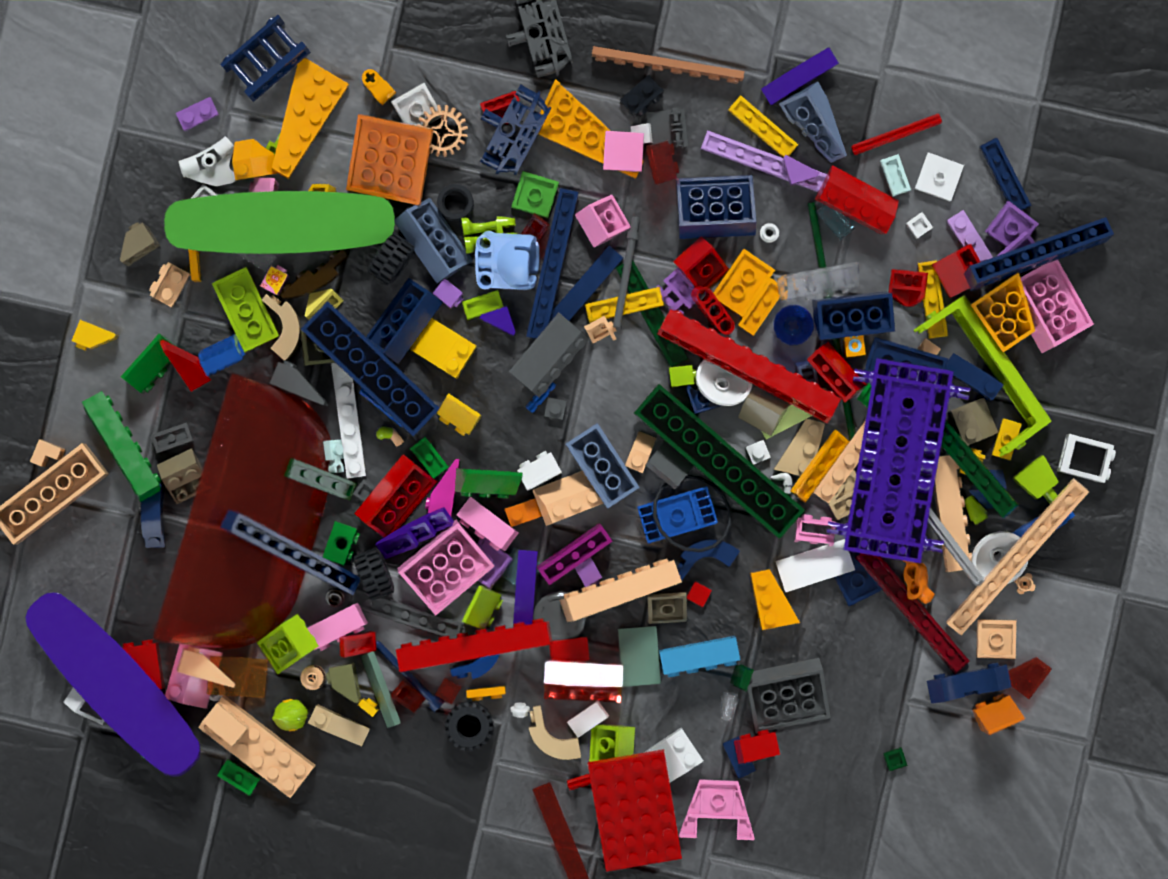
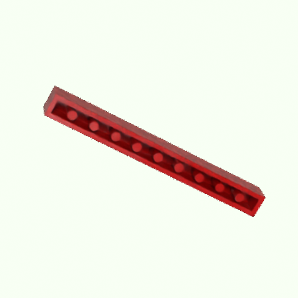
M670 309L659 329L658 335L827 424L841 398L837 397L836 393L820 388L819 384L803 379V376L786 370L781 364L772 363L766 356L753 353L749 347L736 344L733 339L719 335L716 330L702 326L699 321L695 319L690 320L680 311Z

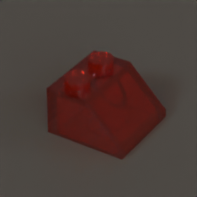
M668 140L645 145L655 185L676 179L679 168L677 162L673 163L672 155H675L673 143L669 144Z

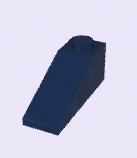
M954 353L947 362L945 370L954 371L953 377L988 401H993L1003 386L1001 382Z

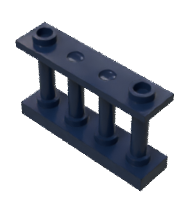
M279 15L270 18L262 29L233 54L227 55L220 64L227 73L232 69L247 86L244 92L252 102L256 101L311 53L302 41L296 44L281 26L285 23ZM274 32L290 48V52L285 56H281L267 40ZM260 44L276 61L275 65L270 69H267L252 52ZM245 57L261 73V77L256 81H252L238 65Z

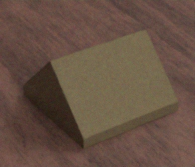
M756 386L746 397L738 418L772 436L790 404Z
M686 592L647 595L649 624L687 622Z

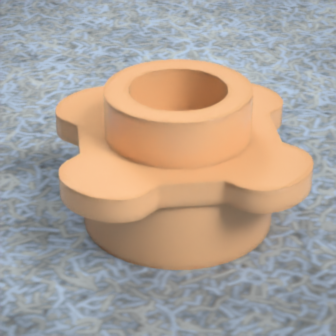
M1026 573L1025 576H1021L1014 581L1017 584V592L1019 594L1035 590L1036 586L1033 584V576L1030 573Z

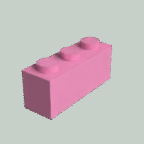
M472 497L467 500L457 514L461 518L459 521L467 528L473 527L476 530L474 534L482 540L486 537L491 541L489 545L497 551L499 549L506 551L519 534Z
M356 603L307 629L315 637L319 645L316 649L319 648L320 651H323L331 646L330 642L336 640L338 643L339 637L347 636L346 634L352 631L356 634L364 630V625L368 624L359 604Z

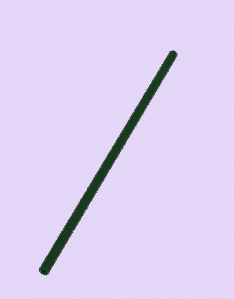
M815 202L808 203L824 298H831ZM839 338L831 339L834 349L842 356ZM842 400L849 441H851L856 434L850 400L847 402Z

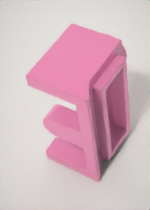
M801 515V518L799 517L796 520L794 542L807 541L810 544L824 543L829 544L828 546H833L835 534L825 535L801 532L802 523L830 526L828 522H833L832 518L821 517L820 520L813 519L812 515Z

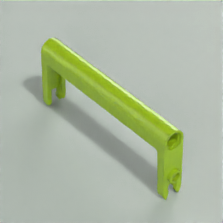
M964 294L938 313L933 311L927 315V321L913 331H917L920 334L947 315L952 314L995 378L1003 384L1002 388L1020 412L1028 427L999 449V456L1002 457L1015 448L1019 450L1027 444L1025 441L1052 420L1006 353L1002 352Z

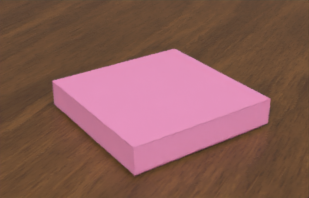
M606 131L603 170L642 172L644 133Z

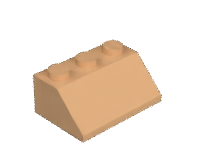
M583 471L532 490L546 526L603 504Z

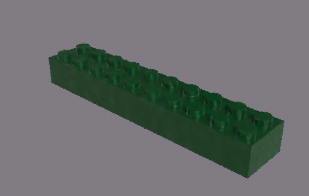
M660 384L653 389L634 411L633 414L778 539H781L805 511V509Z

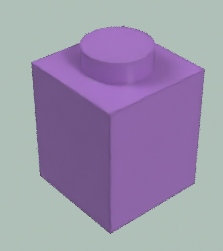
M445 278L433 292V295L451 309L454 306L457 308L463 301V293Z
M591 557L575 567L585 587L600 584L599 579L602 576Z

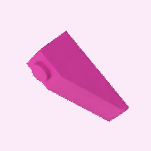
M460 459L454 460L431 493L430 498L426 499L425 509H429L428 513L444 507L452 517L456 468H459Z

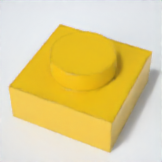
M363 698L358 704L372 717L379 710L376 708L377 703L370 698L367 700Z

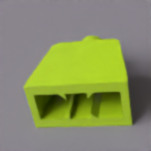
M1044 455L1039 456L1012 478L1034 499H1039L1043 495L1051 503L1058 496L1052 489L1058 483V480Z

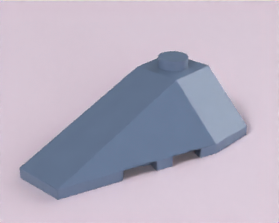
M819 82L801 89L779 103L788 120L792 124L795 123L802 130L801 133L805 137L808 136L815 143V147L830 163L847 155L828 98Z

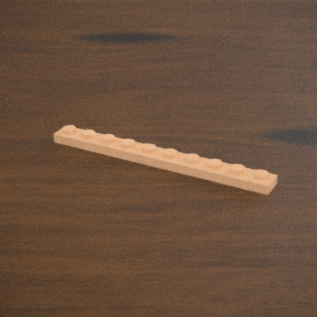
M924 338L917 348L918 350L935 355L941 350L927 338ZM865 421L813 492L826 503H829L833 496H835L838 489L859 462Z
M1073 478L984 578V582L975 588L946 623L962 635L1089 491Z

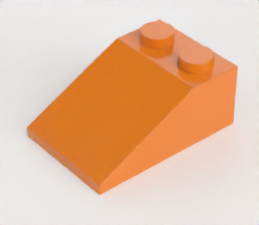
M997 694L993 696L992 701L986 703V700L975 704L976 708L972 709L980 730L988 735L1025 720L1023 714L1008 694Z

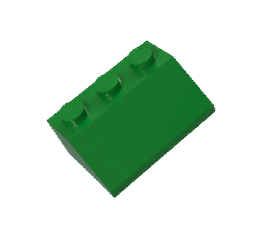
M158 334L121 375L124 381L142 394L145 392L149 393L155 387L154 382L158 377L160 379L164 377L168 372L166 368L171 364L162 349L160 341L165 340L171 344L173 343L164 335Z
M456 468L455 492H461V496L472 497V493H479V497H491V494H498L497 498H509V495H516L523 473Z

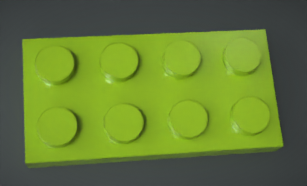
M247 267L212 283L245 353L280 337Z

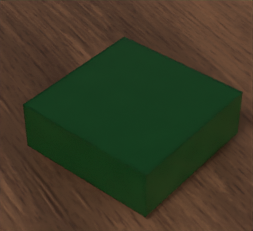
M902 747L883 753L889 772L908 766Z

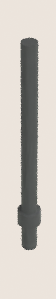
M632 217L630 231L627 232L626 239L628 243L613 323L614 328L621 327L635 242L638 241L639 236L637 231L640 218Z

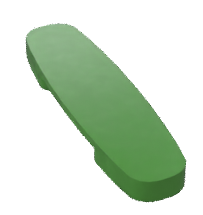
M319 191L247 192L176 201L170 205L164 219L166 237L177 248L248 254L305 253L365 247L384 243L392 235L395 225L393 207L382 197Z

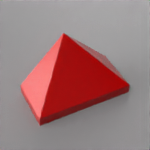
M516 91L480 103L483 113L485 109H488L503 118L512 99L515 97L517 98L516 101H520L519 97L515 95Z

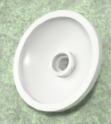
M705 359L700 363L696 371V383L700 392L715 404L722 406L737 405L743 402L751 392V383Z
M999 531L985 536L978 542L972 553L971 562L983 578L991 572L1020 537L1011 532ZM1028 561L1010 580L1009 583L1015 581L1022 575V573L1025 571L1027 567Z

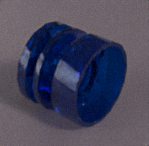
M788 305L776 314L774 332L782 343L789 346H798L805 343L812 335L814 320L811 313L804 307ZM797 321L799 329L791 331L789 322Z

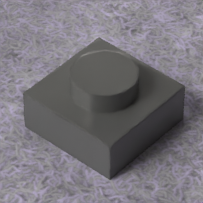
M548 397L544 417L563 420L567 401Z

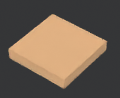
M977 619L976 658L1016 659V620Z

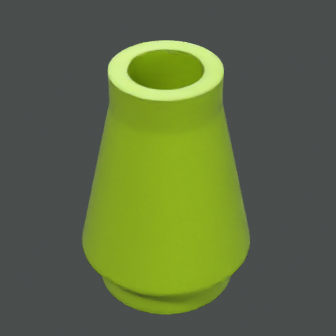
M973 495L964 499L971 522L973 521L977 525L988 518L987 511Z

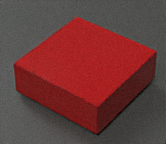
M695 581L687 595V599L703 607L712 590Z

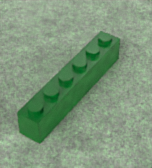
M101 391L82 401L83 409L139 501L141 502L161 491L159 484L162 482L157 473L153 474L150 468L152 466L147 457L143 459L140 454L142 452L138 442L134 443L131 437L133 435L128 426L124 427L121 423L123 418L119 411L115 412L112 406L114 404L109 395L105 397Z

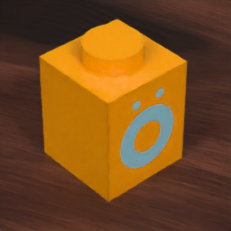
M863 335L842 337L845 358L866 355Z

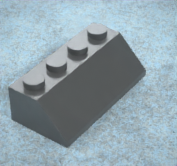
M558 313L509 372L531 392L540 397L548 390L550 384L560 376L561 371L566 365L571 363L577 352L585 346L588 338L564 316Z

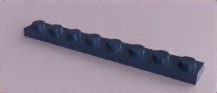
M562 188L559 190L526 335L527 338L537 339L550 323L579 192Z

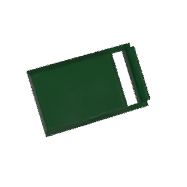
M742 664L736 665L730 683L733 684L732 686L747 692L754 670Z

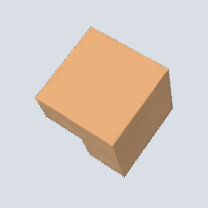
M39 439L30 462L46 467L49 457L61 460L66 449Z

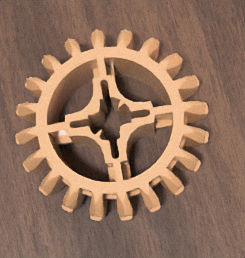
M437 105L438 111H434L433 107H430L432 112L430 115L424 111L423 113L427 118L419 117L423 125L417 124L416 126L429 129H441V126H445L444 129H447L448 132L443 133L441 140L440 133L433 130V133L437 135V144L431 143L430 154L436 150V156L439 157L440 151H443V156L446 157L447 150L453 155V147L459 151L461 148L457 144L459 142L465 144L461 136L467 137L468 134L462 133V130H467L468 127L461 126L466 120L464 118L458 119L462 115L460 112L454 115L456 110L454 107L448 112V105L444 106V111L441 110L440 105ZM442 115L438 125H428L432 118ZM448 116L454 119L458 131L448 128ZM447 136H456L451 144L442 146Z

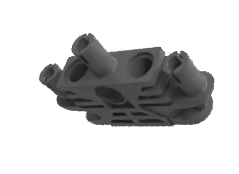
M516 0L517 5L522 4V3H526V2H529V1H533V0ZM536 0L535 3H532V6L527 4L525 8H522V6L518 7L524 31L506 35L509 47L527 42L533 64H537V61L542 63L544 59L547 61L552 60L551 63L535 66L537 78L554 73L558 76L568 62L572 64L573 61L556 0L543 3L542 0ZM537 7H540L543 19H539ZM542 25H545L546 37H543ZM533 29L538 30L540 33L536 38L529 36V32ZM548 42L550 44L552 51L551 55H549L548 48L546 45V43ZM565 54L566 57L558 62L557 56Z

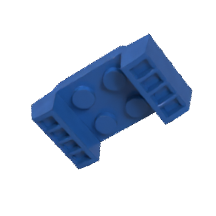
M234 334L200 350L198 356L206 375L210 376L244 360L242 356L245 355V352L237 336Z
M707 486L657 501V518L662 530L669 537L718 523ZM653 502L637 506L647 543L666 539L659 532L653 518Z

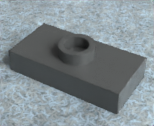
M188 423L150 435L156 453L194 441Z

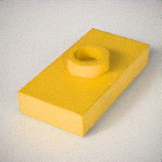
M1002 418L991 455L1000 457L999 449L1019 434L1021 423ZM1014 449L1000 458L1010 461Z

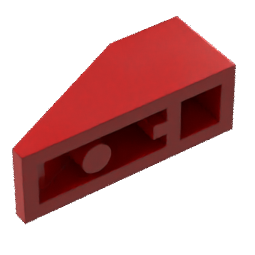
M165 340L160 341L164 353L191 392L211 381L210 376L206 375L197 356Z

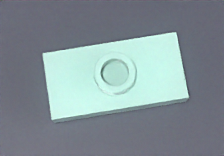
M899 154L880 160L892 197L911 191Z

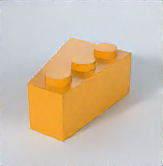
M770 569L751 572L750 578L761 630L800 623Z

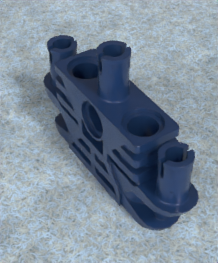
M520 84L515 95L532 104L531 106L528 104L524 105L523 101L520 100L518 102L516 101L517 98L514 97L503 118L485 109L480 120L497 128L486 150L490 151L491 149L493 150L492 153H499L498 156L503 159L500 160L485 151L480 163L496 170L495 174H499V172H514V175H517L552 108L551 106L549 108L546 106L545 101L540 96V90L536 93ZM537 105L544 111L543 115L535 111ZM529 110L530 112L525 122H522L521 120L523 116L525 115L526 111ZM504 123L512 125L513 129L511 132L503 129ZM517 126L521 127L517 137H512L517 130ZM509 143H512L513 145L508 154H505ZM508 160H511L516 163V166H509L505 164Z

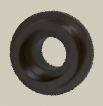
M333 588L326 593L325 599L331 607H338L343 604L345 595L341 590ZM332 595H336L339 598L335 599L332 597Z

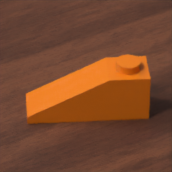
M536 499L505 509L511 527L542 517Z

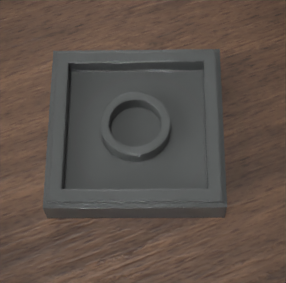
M666 441L646 463L648 468L674 489L678 487L693 468V465Z

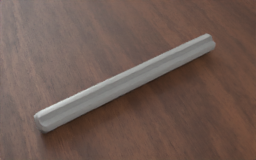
M930 508L929 526L938 538L944 541V546L973 584L980 586L984 582L983 576Z

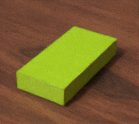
M498 290L462 302L467 320L503 308Z

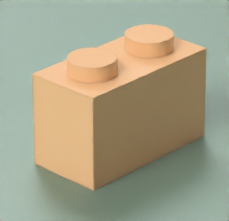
M220 702L215 705L202 721L205 723V729L212 734L214 732L220 736L219 740L226 746L229 744L234 746L249 728Z

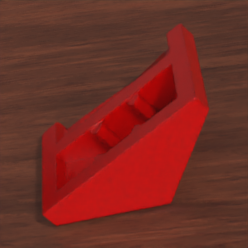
M891 269L889 292L892 293L893 299L902 306H916L925 299L928 273Z

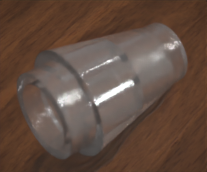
M723 692V695L720 697L721 720L732 721L739 702L738 694Z

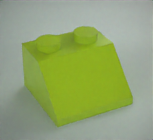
M598 724L591 729L589 762L634 754L635 727Z

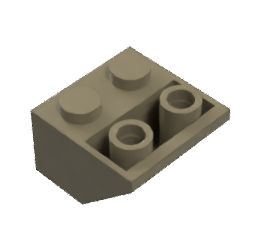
M192 449L157 465L161 480L176 504L211 488L200 461Z

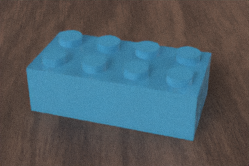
M735 636L659 650L662 671L668 677L679 676V672L686 671L687 674L699 672L698 668L705 667L706 670L716 669L718 664L723 663L725 667L736 665V661L740 660Z

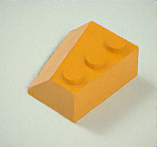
M1019 272L971 304V307L1002 352H1005L1036 331Z

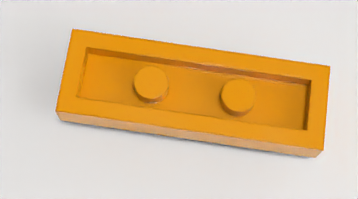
M770 278L737 326L754 336L786 288Z

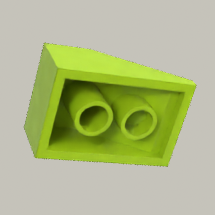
M480 585L462 622L480 629H485L486 626L490 628L495 618L492 617L495 609L499 610L503 602L500 599L501 594Z
M298 614L257 642L277 674L319 647L315 637L309 632L305 622Z

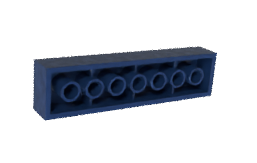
M328 301L301 328L320 349L412 436L440 409Z

